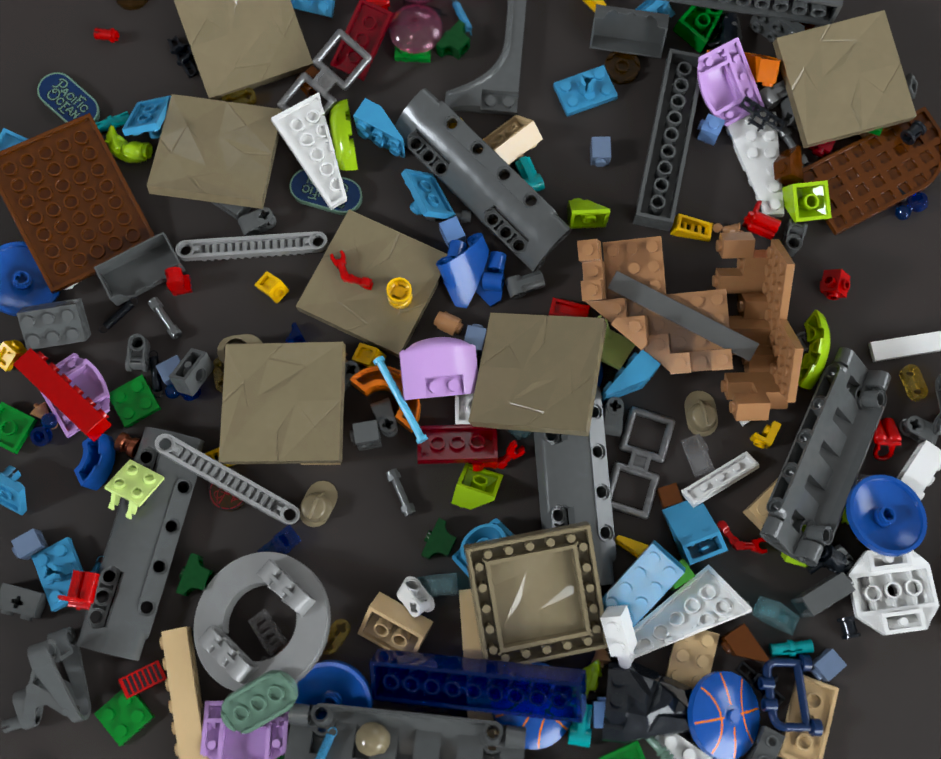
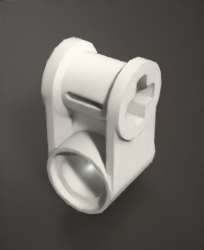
M407 576L397 592L398 599L413 617H418L423 612L433 611L435 608L433 597L417 578Z

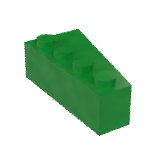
M692 5L678 20L673 31L700 53L706 45L723 10Z

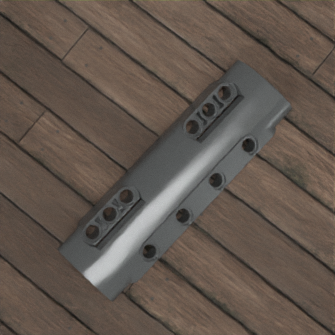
M427 88L419 91L406 106L395 124L396 129L404 140V145L532 272L538 271L544 265L545 257L569 235L572 229L558 216V213L451 108L442 100L439 101ZM457 123L455 128H449L450 124ZM416 143H421L419 148L413 149ZM483 148L482 153L475 154L476 149ZM437 152H439L450 164H448ZM429 155L434 156L431 161H426ZM441 168H446L443 174L438 173ZM503 174H510L508 179H500ZM530 199L537 200L533 206L527 205V202ZM497 211H499L528 241H526ZM497 218L498 222L496 224H489L490 219ZM504 231H511L509 237H502ZM519 243L524 244V248L521 251L515 250V246Z
M597 385L589 437L561 434L562 441H560V434L534 432L542 530L568 525L566 508H568L569 524L585 521L590 523L600 585L615 584L613 562L616 559V545L601 390Z
M145 427L133 461L150 470H153L154 467V472L164 476V480L146 499L143 505L137 508L136 514H132L131 520L126 518L129 500L121 498L99 567L98 574H100L95 599L90 605V609L85 612V619L76 646L130 660H140L145 640L148 639L197 479L195 473L190 472L160 453L158 454L155 448V440L159 435L167 433L200 452L203 450L204 440L172 431ZM168 439L161 440L159 443L160 448L163 450L169 449L171 441ZM142 453H147L150 456L148 463L141 461L140 456ZM179 482L186 484L184 493L178 491L177 485ZM168 521H172L175 525L172 532H168L165 528ZM159 560L162 562L163 567L159 572H155L153 564ZM111 570L113 572L112 580L104 581V572ZM120 573H121V577H120V580H119V583H118V586H117V590H116V593H115V596H114V599H113V602H112V598H113V595H114V592H115V589H116V585H117V582H118V579H119V576H120ZM104 590L107 593V598L102 602H98L96 595L99 591ZM148 601L151 605L148 612L143 613L141 605L143 602ZM111 602H112V606H111V609H110V612H109V615H108V618H107V614H108V611H109V608H110V605H111ZM94 611H99L101 614L97 622L90 621V615Z

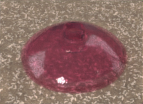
M417 3L399 8L394 13L388 27L389 36L394 45L408 53H423L432 49L440 40L443 31L442 21L438 13L427 5Z

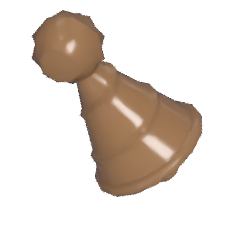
M740 222L724 227L720 223L713 225L715 233L721 231L723 233L744 232L740 230Z
M43 402L40 405L35 403L33 405L35 408L31 411L30 415L46 421L48 428L52 430L58 427L57 420L51 419L47 402Z
M604 648L595 651L591 662L599 660L601 668H604V664H608L612 660Z

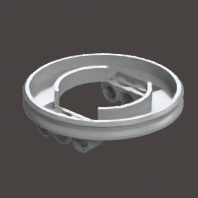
M258 552L243 556L229 563L207 585L195 613L194 642L198 657L205 670L219 684L232 691L239 689L271 670L283 671L298 683L318 662L329 637L331 613L326 591L321 581L311 569L285 554ZM268 585L267 587L279 595L282 601L296 612V627L290 642L279 654L264 661H252L226 634L229 633V620L232 610L239 599L256 587Z

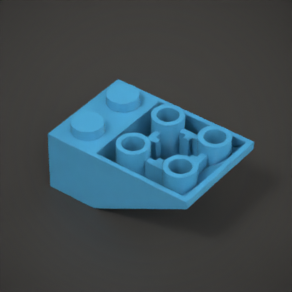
M365 98L353 115L357 134L363 139L373 141L380 148L388 149L393 155L405 158L402 136L383 108Z
M641 350L638 354L634 352L625 365L626 368L622 366L613 379L614 382L609 381L601 393V396H603L602 404L612 397L619 398L642 389L654 376L661 364L644 350Z
M684 501L662 510L679 553L688 566L728 551L721 532L704 503L693 508L688 501Z

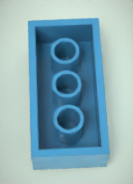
M654 540L602 596L604 611L608 606L627 605L634 628L685 573L686 568Z

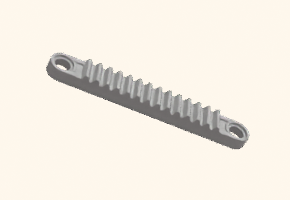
M320 231L193 239L180 241L176 245L175 251L183 261H214V259L229 260L230 258L244 259L245 257L259 258L260 256L274 257L275 255L289 256L290 254L304 255L305 253L323 252L328 247V240L326 235ZM316 238L324 240L320 246H315L313 241ZM190 247L191 251L189 254H181L182 248Z
M161 434L156 438L155 448L157 452L176 464L181 465L183 468L188 469L190 472L195 473L197 476L202 477L204 480L209 481L211 484L216 485L285 525H293L299 520L300 511L292 503L170 434ZM163 439L171 441V447L167 450H163L159 446L160 441ZM287 509L295 512L293 520L285 519L284 512Z

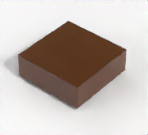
M677 483L657 488L663 508L683 502Z

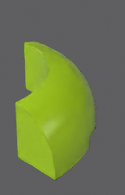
M348 99L336 102L329 112L330 135L339 170H358L354 139L349 137L352 136V125Z
M816 309L804 323L807 342L810 343L808 353L804 354L798 385L805 389H812L818 381L826 365L830 350L829 326L824 315Z

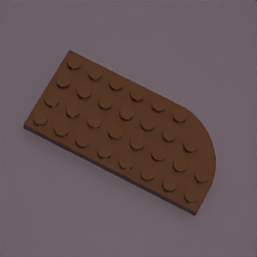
M926 107L917 110V117L912 121L885 127L880 136L869 134L803 168L804 180L800 181L801 183L828 180L832 218L824 220L834 235L900 203L907 197L909 198L923 191L936 179L941 171V129ZM915 120L921 121L926 126L927 132L923 136H919L913 145L904 143L900 133L903 130L909 129ZM898 187H899L902 191H904L906 194L902 195V193L900 192V190L898 189Z

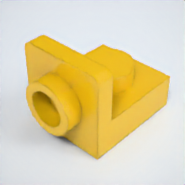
M268 271L255 283L257 289L268 295L276 304L289 292L286 285Z
M3 341L0 345V367L5 372L11 371L14 366L13 364L27 351L20 341Z
M359 343L351 360L371 367L377 366L373 363L374 359L379 356H384L386 359V355L376 347Z
M773 421L770 425L767 424L761 435L754 433L749 440L753 441L755 446L767 449L772 445L782 424Z

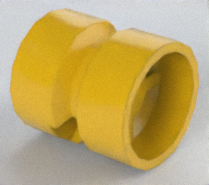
M401 277L390 280L386 288L388 302L396 309L408 307L413 298L411 284L408 280Z

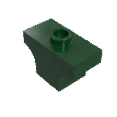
M459 20L450 30L444 32L442 38L436 43L437 55L441 58L451 55L459 60L470 49V38L465 35V23Z
M438 518L433 531H428L424 539L427 543L421 554L422 557L428 560L437 554L449 557L457 537L446 531L447 523L445 520Z
M190 554L187 565L180 572L179 577L181 580L176 593L189 596L196 589H206L215 572L205 568L202 556Z

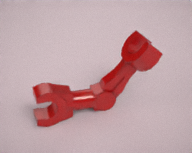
M343 250L340 251V259H335L334 255L330 254V259L336 268L339 269L343 282L358 284L364 289L372 290L374 285L372 279L367 277L359 278L353 274H348L346 255Z
M514 440L506 449V454L498 458V462L472 463L473 471H482L484 467L504 469L512 458L515 460L525 453V448L522 445L519 449H515L518 445L517 441Z
M724 520L716 523L721 534L728 539L734 550H751L759 554L767 553V549L762 550L759 547L760 542H766L763 538L750 540V542L739 541L732 534Z

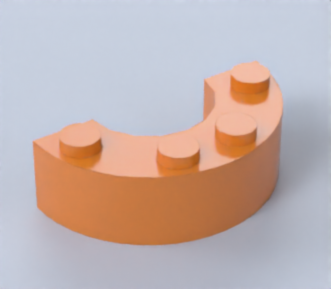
M744 52L755 82H762V86L773 87L777 82L781 60L766 55Z
M378 366L365 368L350 378L352 386L366 397L380 390L392 393ZM387 366L403 395L401 371ZM420 399L405 400L418 423L421 413ZM399 406V410L395 415L396 421L412 434L413 430Z

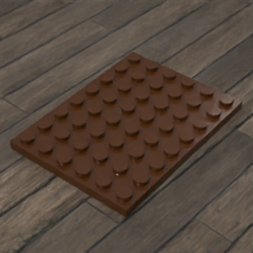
M90 113L0 151V195L52 294L97 274L94 269L95 266L155 236Z

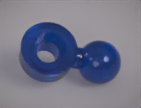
M918 192L909 197L907 206L902 205L896 209V218L907 220L911 215V211L920 212L925 210L929 205L927 195L923 192Z
M172 383L165 388V394L170 399H176L181 395L184 400L192 401L200 396L201 389L199 388L194 396L177 392Z
M53 413L44 414L41 418L42 425L32 429L30 438L36 446H44L52 441L53 434L50 429L54 428L58 423Z

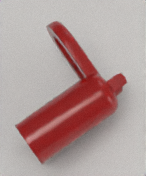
M758 200L753 212H748L747 217H744L745 221L742 226L746 227L749 232L771 240L778 231L781 220L758 212L762 203L761 200Z
M892 418L880 420L873 436V441L876 444L873 456L879 461L890 459L894 454L895 447L902 444V437ZM881 445H888L890 447L889 453L885 456L878 455Z
M73 570L68 595H58V599L68 601V607L76 608V610H89L90 605L95 599L100 574Z

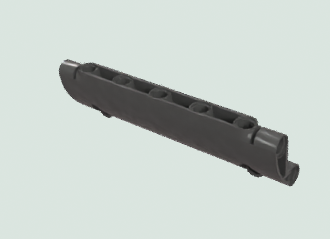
M839 348L832 364L828 365L822 374L767 503L766 509L769 513L760 532V536L777 550L799 562L814 567L819 562L823 547L829 545L834 538L846 507L847 497L854 487L887 403L886 391L892 378L885 371L868 370L856 353L849 348ZM861 391L860 396L858 397L857 392ZM806 525L804 532H802V526Z
M294 703L288 713V721L291 726L284 759H316L327 733L334 735L335 738L325 759H524L526 727L504 725L496 721L326 703H319L317 705ZM327 712L325 719H317L319 713ZM377 722L388 729L390 745L385 753L371 757L362 754L355 744L356 733L363 724ZM318 728H324L326 732L321 733ZM495 729L499 732V735L496 738H491L487 735L488 731ZM488 746H495L496 750H488Z

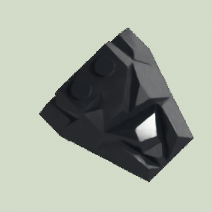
M610 657L612 661L608 663L602 741L624 744L634 739L643 738V740L650 739L651 736L661 734L667 736L690 731L687 710L692 693L691 687L634 661L630 668L624 669L619 665L617 658Z

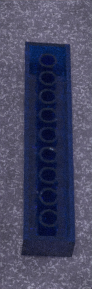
M378 649L369 661L372 699L574 723H582L586 712V670L386 649Z

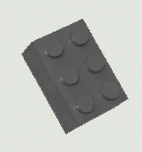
M82 298L27 306L16 313L27 351L30 348L34 350L84 342L91 335Z

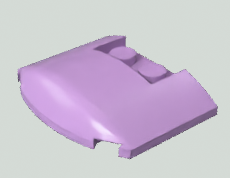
M738 37L698 57L697 77L702 97L712 115L725 120L724 126H729L750 115L749 112L739 107L745 96L757 104L759 103L760 106L765 107ZM744 102L745 106H747V107L750 106V104H748L747 102Z
M435 337L415 342L405 351L403 349L399 352L404 400L474 394L478 377L475 345L457 338Z
M73 353L56 364L60 369L58 374L61 376L64 373L72 381L70 383L72 387L77 385L84 392L82 395L84 398L88 396L97 404L94 407L97 411L100 408L105 413L110 411V395L107 384L99 370L89 360L79 358L78 354ZM41 392L66 437L70 438L79 432L80 429Z
M205 701L200 749L202 756H207L209 759H276L285 754L288 742L289 710L258 729L242 734L241 732L230 730L221 719L223 701Z

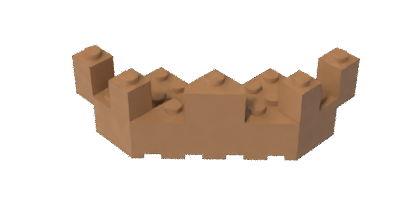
M751 232L720 233L719 240H716V251L719 252L722 259L737 258V268H716V273L712 276V286L716 290L726 289L727 294L738 293L737 310L740 316H729L730 329L759 343L750 362L742 358L744 372L725 373L724 380H721V392H724L727 400H732L729 402V411L733 413L735 421L768 420L770 409H787L788 403H795L804 350L787 320L795 263L779 239H771V245L767 250H754L755 238Z
M662 236L603 242L604 261H602L600 240L577 241L578 258L582 262L584 280L581 281L582 301L588 303L611 323L610 325L639 349L644 350L657 360L670 374L733 369L731 348L723 349L719 345L608 289L616 271H619L730 328L726 289L677 294L666 293Z

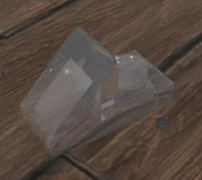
M700 434L681 440L695 478L715 470L707 452L709 447Z

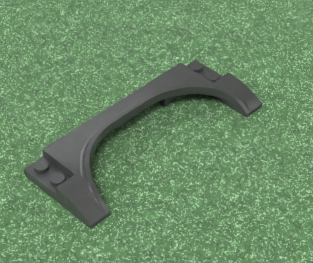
M507 0L506 33L502 53L495 65L484 75L446 92L445 104L453 111L517 115L527 0Z

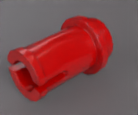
M115 28L94 29L96 31L94 32L96 40H108L111 43L119 40V32Z

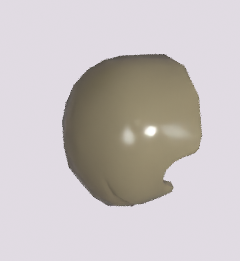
M368 722L363 724L357 731L355 744L358 750L366 756L372 757L383 754L390 745V733L385 726L377 722Z

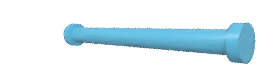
M384 356L377 357L373 360L374 365L378 366L417 438V444L423 443L428 439L427 435L423 434L408 404L404 400L384 362Z

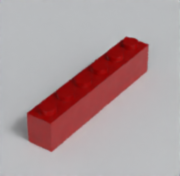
M30 348L13 365L86 436L95 442L112 425L107 420L109 416L101 408L97 411L94 408L97 404L88 396L84 398L82 396L84 392L77 385L72 387L70 385L72 381L64 373L60 376L58 374L60 369L52 362L48 364L46 362L48 358L41 351L36 353Z

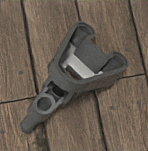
M72 627L51 632L47 635V640L28 647L27 655L32 668L29 684L25 689L13 693L12 701L17 716L2 720L1 728L7 726V728L2 730L4 733L20 728L28 730L37 727L42 718L44 705H48L60 714L68 716L74 723L90 717L91 700L80 647L76 646L78 639ZM63 662L70 682L61 677L55 663Z

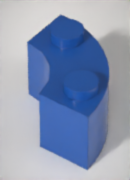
M104 433L95 442L89 437L82 442L83 456L79 465L74 469L80 485L95 491L107 481L115 461L116 450H114V440L112 436Z

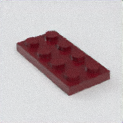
M359 0L345 31L372 56L371 62L357 77V79L362 81L365 80L394 16L393 12L366 0ZM341 39L330 65L350 75L363 58Z
M472 425L420 426L423 434H426L428 439L423 443L417 444L418 464L498 462L497 429L473 427Z

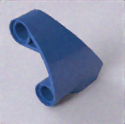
M475 233L468 237L467 243L469 248L455 258L446 256L436 262V266L444 280L443 283L456 307H468L481 280L489 254V248L482 233Z
M451 240L447 256L455 258L468 249L467 244L460 240ZM492 251L488 255L481 280L475 291L490 307L501 301L504 288V268L507 255L499 251Z

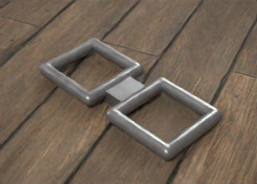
M338 29L313 59V64L320 69V72L314 79L306 72H303L277 104L282 111L290 108L287 103L303 83L306 82L328 101L323 107L326 116L337 102L336 98L329 93L331 88L336 83L342 90H347L371 62L372 56L346 32ZM340 38L363 58L345 81L322 62Z
M634 406L630 408L619 449L630 453L631 456L628 465L621 462H615L609 478L611 500L620 471L651 481L642 510L611 501L613 510L641 519L649 518L660 476L648 471L651 460L659 463L665 461L675 425L673 418ZM636 415L666 424L658 454L628 445Z

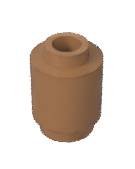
M439 311L434 320V325L437 326V329L453 337L456 334L459 335L464 326L461 318L446 311Z

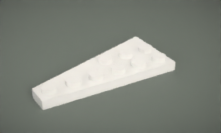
M319 92L271 117L272 123L330 210L347 202Z
M760 112V115L765 117L766 113ZM750 115L726 126V132L731 137L739 162L749 178L750 186H752L756 194V200L762 201L760 206L761 212L771 217H783L785 213L782 183L775 180L773 162L780 155L778 131L767 124L762 126L764 127L763 130L757 131L758 128L753 124L748 125V119H751ZM757 116L754 118V121L759 124L763 121Z
M708 564L695 577L690 579L633 628L637 640V645L634 649L635 658L752 612V608Z

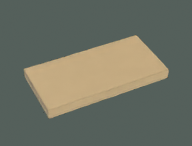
M803 675L810 718H819L822 721L823 734L822 736H810L809 732L782 731V735L786 737L778 757L783 759H823L839 692L838 687ZM796 681L785 723H802Z

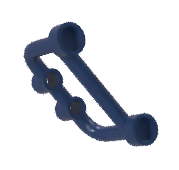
M800 654L798 658H773L765 662L763 677L758 678L759 689L765 690L766 698L761 700L762 711L768 712L771 723L780 731L809 732L810 736H822V721L819 718H810L803 672H810L813 666L812 658L809 654ZM773 667L794 668L802 723H784L779 720L777 715L778 701L774 695L775 680L771 674Z

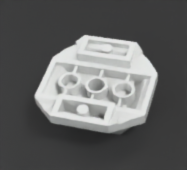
M872 550L864 551L847 573L852 579L853 587L855 588V591L850 593L855 618L882 635L928 629L930 621L939 607L930 564L915 553L914 550L895 557L884 556ZM889 585L894 589L893 596L888 593Z

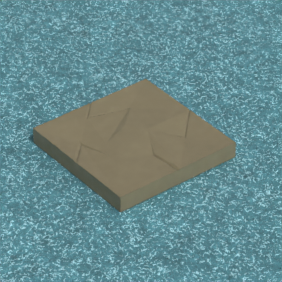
M174 0L209 99L221 100L304 72L311 66H314L290 0Z
M885 10L778 37L773 42L776 56L781 60L780 70L804 149L874 131L879 128L912 121L917 117Z
M172 94L147 182L149 194L263 209L280 134L272 123L271 117L281 113L282 109Z
M349 209L300 297L296 308L312 318L399 358V352L403 349L405 350L442 279L436 262L446 257L447 254ZM343 250L346 255L348 274H353L359 278L367 277L372 279L374 283L372 290L364 289L358 284L343 282L339 269L336 268L330 259V254H333L335 259H340V251ZM397 277L405 278L412 287V302L404 309H396L388 302L387 284L390 280Z
M490 313L468 422L473 427L589 437L607 328L605 319Z
M344 342L226 344L219 462L222 464L342 463L346 345Z
M585 521L463 545L486 673L608 648L600 619L604 613L590 523Z

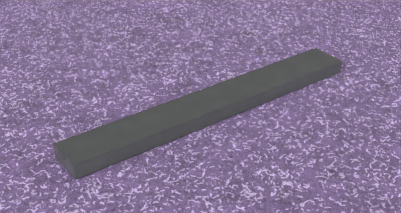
M616 271L608 286V289L724 349L731 348L732 353L749 362L759 346V343L619 271Z

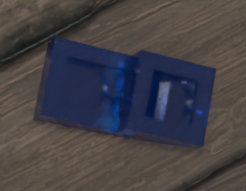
M289 524L274 535L273 539L258 549L257 552H276L286 555L302 540Z

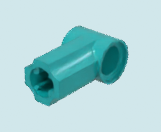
M524 156L519 158L515 162L519 175L536 192L544 190V181L541 175L537 174L530 157Z
M583 703L579 706H574L567 744L589 748L592 732L590 724L593 705Z

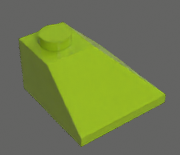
M828 180L791 184L782 187L784 207L794 222L832 218Z
M572 199L568 201L567 206L568 226L571 229L606 227L610 209L590 200Z
M465 463L451 503L471 510L494 501L503 475L487 469L476 472L473 471L472 464Z

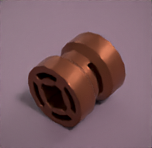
M122 432L115 441L114 450L124 451L128 456L134 458L141 439L131 438L129 434Z

